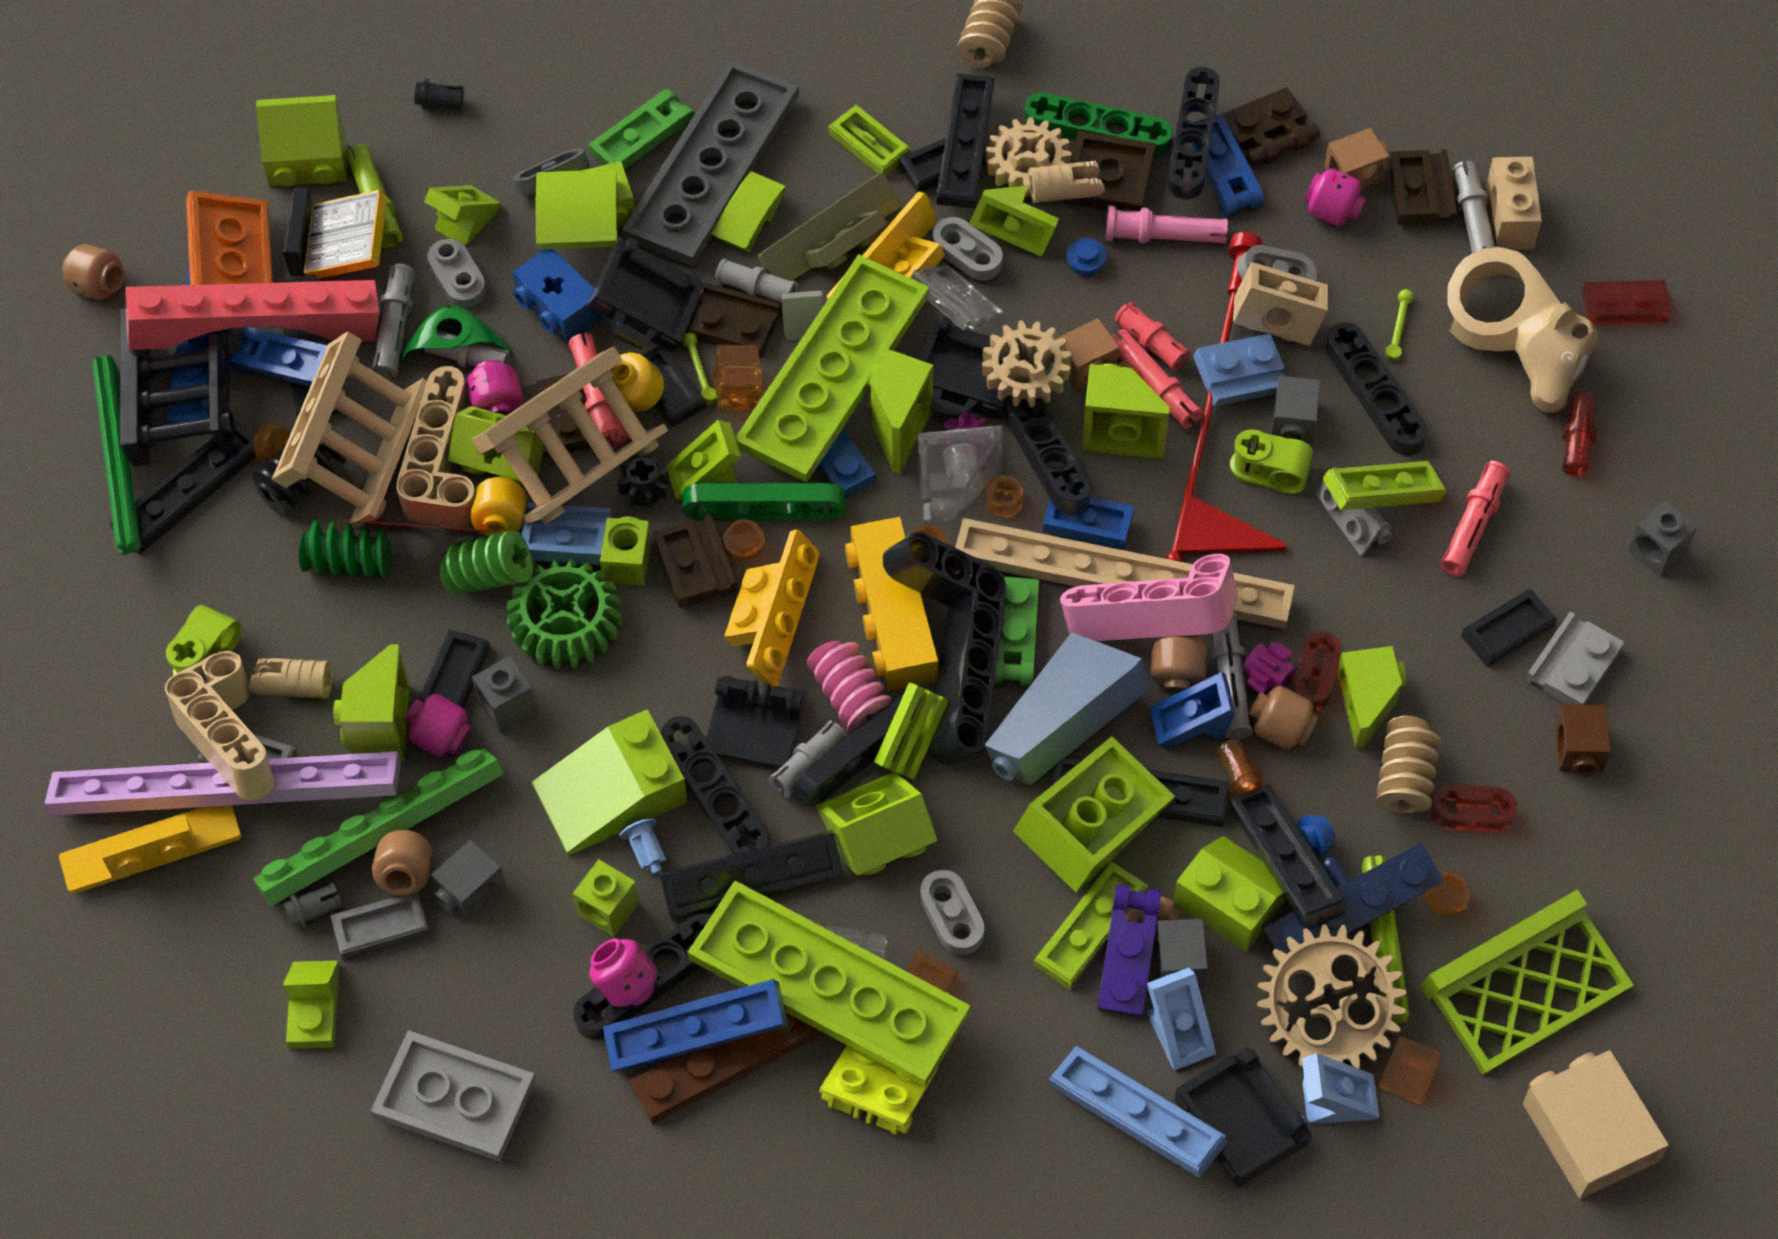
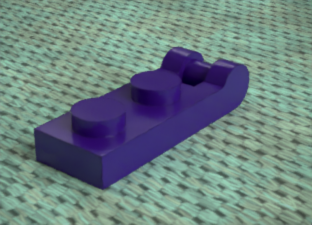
M1117 884L1097 1010L1142 1017L1162 891L1148 889V893L1131 891L1129 885ZM1127 908L1145 911L1143 923L1125 921Z

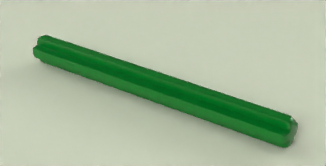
M106 354L103 357H95L92 367L115 546L120 554L128 555L129 553H137L141 545L130 463L120 446L121 395L117 365L114 362V358Z

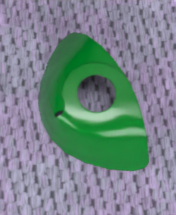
M444 306L435 310L423 321L401 353L399 363L410 350L418 348L453 349L478 342H493L504 350L510 351V353H512V349L501 335L473 313L460 306ZM455 319L462 324V332L456 338L443 339L436 331L439 323L443 320Z

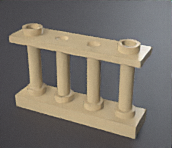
M346 332L328 344L272 480L286 488L300 479L305 480L309 478L356 506L351 521L374 522L381 516L386 507L387 501L383 498L416 419L427 380L422 378L403 390L358 362L359 357L356 353L361 339L350 332ZM347 377H353L397 405L390 423L345 396V390L342 387ZM335 409L382 437L383 440L377 455L374 456L333 431L331 424L328 423L332 411ZM318 445H326L369 471L370 473L363 490L317 464V458L314 455ZM350 521V523L353 524L354 529H357L362 525L366 524L362 522Z
M614 346L599 353L471 439L480 454L492 448L496 450L497 454L502 452L537 505L535 509L522 517L526 524L541 519L543 524H546L565 512L562 506L563 503L635 453L643 457L659 446L656 439L668 431L664 424L645 431L612 379L614 373L611 368L623 361ZM589 383L593 388H599L632 439L629 444L614 453L580 400L583 396L579 390ZM556 405H559L562 410L567 409L601 462L584 475L548 422L551 419L548 411ZM527 426L530 432L533 430L536 432L569 483L567 487L552 497L516 444L519 439L515 433Z

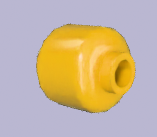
M631 352L621 354L620 356L623 361L611 368L614 373L612 379L633 412L646 411L656 405L661 398L664 390V378L659 368L641 354Z
M501 476L489 478L481 482L475 489V498L471 506L470 520L474 528L477 530L496 531H479L481 534L488 536L496 533L503 534L511 530L519 532L524 524L522 517L525 516L527 507V495L524 489L512 479Z

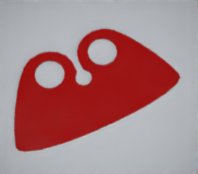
M351 521V522L386 524V525H399V526L430 527V528L454 529V530L496 532V531L476 530V529H462V528L421 526V525L380 523V522H366V521Z

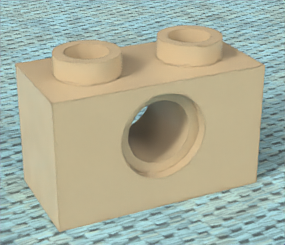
M1493 157L1486 183V192L1489 201V215L1495 247L1510 250H1534L1542 219L1533 157Z
M1251 262L1234 296L1233 323L1249 330L1270 333L1286 341H1295L1310 346L1328 311V285Z

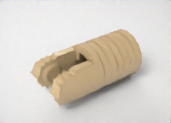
M1096 161L1029 168L1028 186L1032 203L1101 196L1105 192L1104 185L1101 179H1093L1100 172L1099 165Z
M261 658L258 659L254 669L255 675H251L247 686L252 694L262 696L328 699L332 687V666L330 661Z

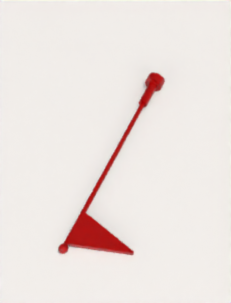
M1249 232L1236 233L1231 239L1228 253L1235 261L1227 291L1230 301L1220 343L1229 341L1233 324L1234 296L1243 280L1238 271V261L1251 247L1263 245L1260 237ZM1208 391L1172 551L1167 554L1166 559L1182 562L1181 554L1286 551V543L1193 496L1213 411V397L1211 392Z

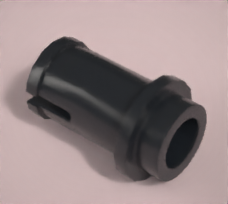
M427 78L424 79V82H416L415 105H422L424 110H427L428 106L462 110L464 85L430 83V80Z

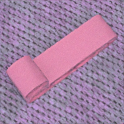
M1212 554L1198 559L1193 564L1188 578L1082 585L1064 592L1060 597V603L1069 635L1073 632L1094 641L1216 633L1226 628L1230 623L1239 595L1230 558L1223 554Z

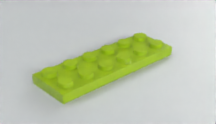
M858 254L735 437L738 449L807 483L870 386L866 382L872 364L874 362L880 363L887 349L894 351L930 296L929 287Z
M737 881L733 882L687 952L688 960L740 988L772 979L778 981L786 1013L923 1087H926L971 1012V1005Z

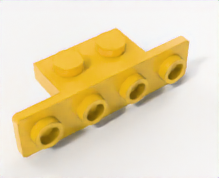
M917 192L862 256L922 283L945 256L939 243L922 239L937 222L927 194ZM838 282V283L836 284V286L828 293V295H827V297H826L827 300L829 299V297L831 296V294L833 293V291L835 290V288L837 287V285L839 284V282Z
M799 529L790 531L780 563L746 570L724 638L733 647L753 643L747 667L764 684L770 683L771 688H776L779 685L820 557L819 550Z
M232 805L201 807L62 852L59 855L67 888L71 894H76L238 841L242 835Z

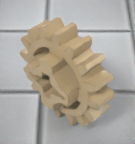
M1028 118L1027 125H1021L1017 119H1014L1011 129L1003 125L999 126V136L991 135L989 147L986 148L988 175H995V184L997 186L1005 183L1008 184V187L1027 186L1028 190L1025 197H1028L1030 194L1028 186L1029 168L1071 163L1069 140L1061 139L1062 130L1057 128L1049 131L1048 121H1044L1040 126L1034 125L1033 118ZM1006 151L1008 153L1007 160L1004 161L1003 155ZM1050 154H1052L1054 157L1052 163L1049 162Z
M1023 320L1018 322V329L1014 331L1009 326L1004 325L1003 337L992 334L990 336V347H984L983 349L984 362H982V374L987 376L988 389L998 387L999 400L1005 399L1008 395L1012 396L1013 406L1017 407L1021 399H1027L1029 406L1035 407L1036 398L1038 397L1049 403L1051 401V390L1062 393L1063 382L1070 379L1071 352L1066 351L1065 338L1055 340V329L1053 327L1045 333L1042 332L1040 322L1038 321L1034 323L1032 329L1026 328ZM1008 352L1009 355L1003 358V364L999 365L1003 355ZM1054 362L1051 372L1046 376L1045 372L1050 370V364Z

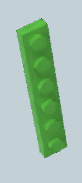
M485 748L468 751L458 757L456 764L442 772L435 771L423 776L418 781L417 786L403 794L396 793L394 796L386 797L379 803L378 808L364 816L356 815L347 819L336 832L325 838L317 837L308 841L302 846L300 852L286 860L278 859L269 863L262 869L261 874L252 879L261 895L270 906H273L377 847L380 839L387 833L395 830H407L502 776L504 772L498 760Z

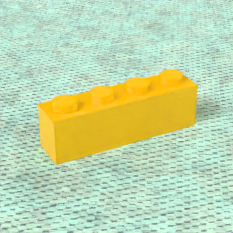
M900 517L851 526V543L844 545L849 569L857 568L859 579L853 580L858 604L865 603L868 615H863L865 635L868 641L875 639L877 651L872 652L876 677L884 676L887 691L907 688L909 682L917 686L938 682V659L921 594L893 580L883 566L885 550L905 538Z

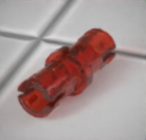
M1579 392L1570 397L1569 422L1563 429V439L1566 442L1562 465L1563 472L1570 476H1584L1586 473H1589L1590 450L1591 445L1596 441L1597 430L1594 427L1597 398L1590 393Z

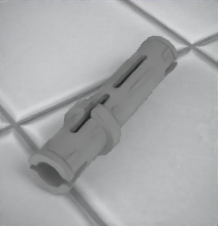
M1469 160L1467 161L1468 175H1465L1463 162L1456 164L1452 172L1455 176L1459 192L1456 198L1457 206L1463 212L1473 254L1483 248H1494L1495 244L1486 209L1489 202L1488 195L1481 187L1477 163Z
M395 264V267L393 265L390 266L387 290L382 295L380 301L382 318L371 370L387 380H391L392 377L396 378L398 375L407 315L411 313L413 307L410 297L415 270L405 264Z
M1233 613L1231 621L1226 628L1213 633L1215 649L1212 651L1211 657L1213 664L1217 666L1218 673L1222 672L1227 676L1233 705L1232 684L1234 687L1235 715L1226 733V737L1229 739H1244L1252 735L1253 730L1250 723L1243 670L1246 652L1245 648L1240 646L1237 626L1238 618L1235 613Z

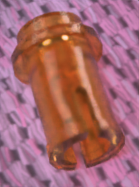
M1239 739L1226 741L1218 747L1216 755L1220 758L1231 780L1229 787L1232 792L1241 795L1262 787L1261 780L1263 775L1259 769L1253 767L1243 748V743Z

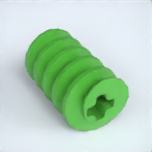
M514 530L504 532L503 534L496 533L491 536H481L477 539L470 538L465 541L453 542L448 547L447 554L440 565V579L443 585L451 593L457 595L530 581L533 574V560L526 540L519 532Z

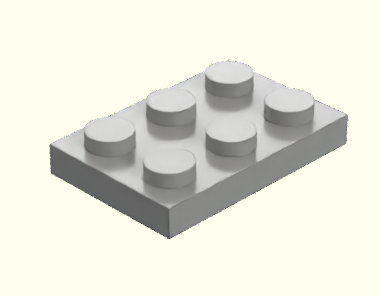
M408 1030L370 1112L372 1117L377 1120L500 1162L534 1087L536 1077L532 1072Z

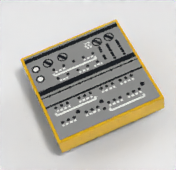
M380 190L312 204L304 274L307 277L316 275V278L320 279L378 267L387 196Z

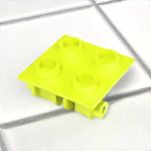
M846 1046L820 1087L819 1092L822 1093L821 1099L827 1101L828 1107L831 1109L836 1108L850 1115L854 1110L853 1118L859 1119L864 1110L867 1111L865 1121L867 1124L871 1125L875 1117L878 1116L877 1126L891 1131V1134L897 1135L898 1132L907 1134L913 1120L911 1114L937 1072V1069L926 1087H923L857 1050Z

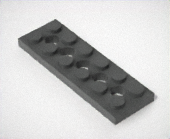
M729 60L622 228L623 239L628 241L632 237L638 241L637 245L694 267L712 238L711 233L728 202L747 175L754 170L799 97V86ZM747 101L757 104L749 110L738 107L739 104ZM729 129L739 132L737 136L732 138L720 135L721 132ZM712 157L721 160L716 166H706L702 163L703 160ZM700 186L704 189L697 195H689L684 192L686 188ZM676 214L686 218L679 224H671L666 221L668 217Z

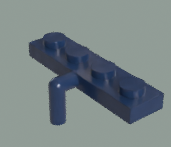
M1422 842L1352 880H1349L1336 858L1328 857L1323 861L1322 866L1344 898L1346 913L1306 928L1312 933L1314 939L1320 937L1321 928L1324 924L1327 925L1331 937H1337L1342 925L1346 926L1347 935L1439 886L1444 883V879ZM1295 911L1263 928L1274 950L1277 949L1288 954L1290 952L1287 945V938L1289 936L1299 945L1304 943L1303 929L1305 927Z

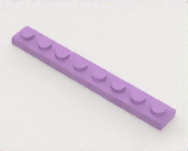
M398 751L269 759L275 779V787L266 797L251 801L239 797L210 763L52 772L44 804L49 816L394 796L397 793L401 762Z

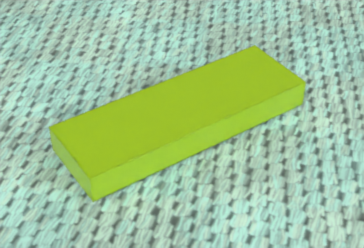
M1429 461L1328 469L1323 477V481L1341 511L1441 502L1447 493Z
M1111 861L1034 959V967L1071 991L1108 943L1117 884L1129 885L1131 891L1144 893L1147 892L1148 885Z

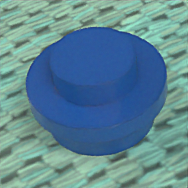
M1081 238L1069 245L1066 260L1074 273L1079 276L1089 277L1098 273L1105 265L1106 250L1097 240Z
M1307 815L1299 819L1297 827L1316 857L1319 859L1326 856L1328 851L1335 845V833L1330 822L1323 816L1315 817L1314 815Z

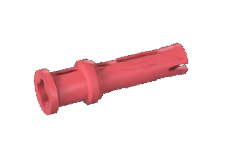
M585 333V345L581 334L574 336L569 341V348L572 351L577 368L598 355L595 340L591 334ZM590 383L584 386L583 390L587 400L585 408L612 449L622 446L629 439V435L599 388H593Z

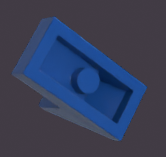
M1222 672L1150 706L1158 745L1167 750L1202 733L1222 741L1235 715L1227 676Z

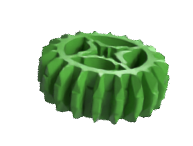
M572 558L565 567H560L559 563L553 559L551 569L548 570L537 564L535 577L531 576L530 581L522 583L523 586H513V600H509L507 604L509 615L507 619L508 628L512 632L513 642L517 647L522 646L523 654L527 658L536 655L537 662L541 667L552 659L553 666L557 670H559L563 661H570V665L576 669L578 659L583 657L592 664L594 651L606 654L608 649L607 641H616L618 635L617 628L621 627L622 624L620 609H622L621 599L617 595L616 586L612 581L606 580V575L602 569L593 573L592 566H590L588 561L580 568H576V563ZM595 603L598 610L593 620L589 622L586 620L585 615L588 613V607ZM540 605L544 609V613L541 615V621L535 626L531 619L535 610Z

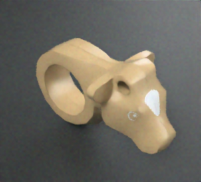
M1502 247L1483 248L1465 257L1456 267L1448 283V307L1454 319L1450 332L1461 343L1474 349L1490 351L1514 350L1519 355L1523 368L1531 381L1530 394L1534 405L1541 412L1556 414L1562 411L1567 404L1571 387L1584 373L1591 353L1599 344L1596 326L1587 318L1575 314L1566 302L1561 304L1538 270L1523 254ZM1505 275L1518 280L1525 286V296L1520 308L1511 317L1500 322L1485 323L1472 318L1466 312V301L1471 290L1484 279L1491 276Z

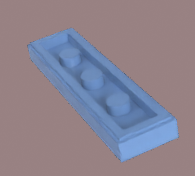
M1078 1046L1074 1047L1049 1078L1053 1089L1198 1178L1203 1175L1227 1144L1226 1136Z

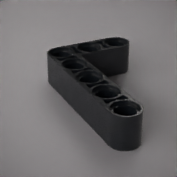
M918 531L885 550L883 566L893 580L948 606L936 694L948 699L949 702L929 747L932 755L938 762L949 766L981 751L986 743L1007 584L1002 573L994 566L927 533Z

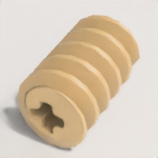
M974 0V5L970 9V16L966 20L965 28L961 33V39L957 44L959 58L974 69H985L990 67L992 63L1001 62L1006 56V49L1010 45V37L1014 34V26L1018 23L1019 14L1022 12L1023 2L1021 0Z
M1399 716L1391 719L1387 724L1386 732L1388 735L1385 737V751H1383L1381 760L1383 766H1381L1379 773L1381 781L1378 783V797L1375 801V804L1385 811L1413 813L1424 812L1431 808L1432 800L1428 795L1432 794L1434 790V784L1431 779L1435 778L1437 770L1433 764L1437 763L1439 757L1435 749L1439 748L1441 738L1438 734L1430 731L1429 723L1421 718Z

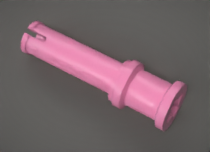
M1109 205L1106 221V241L1112 242L1114 238L1137 239L1140 244H1146L1152 238L1221 243L1225 245L1228 219L1153 215L1152 210L1148 208H1142L1140 212L1116 210L1115 206Z

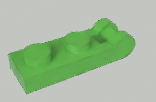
M665 89L589 143V154L601 165L621 161L625 170L678 130H685L696 111L687 104H680L679 97L670 89Z
M1004 577L1007 584V593L994 684L1003 685L1004 680L1020 681V686H1030L1033 683L1039 579ZM1004 659L1021 660V664H1006Z

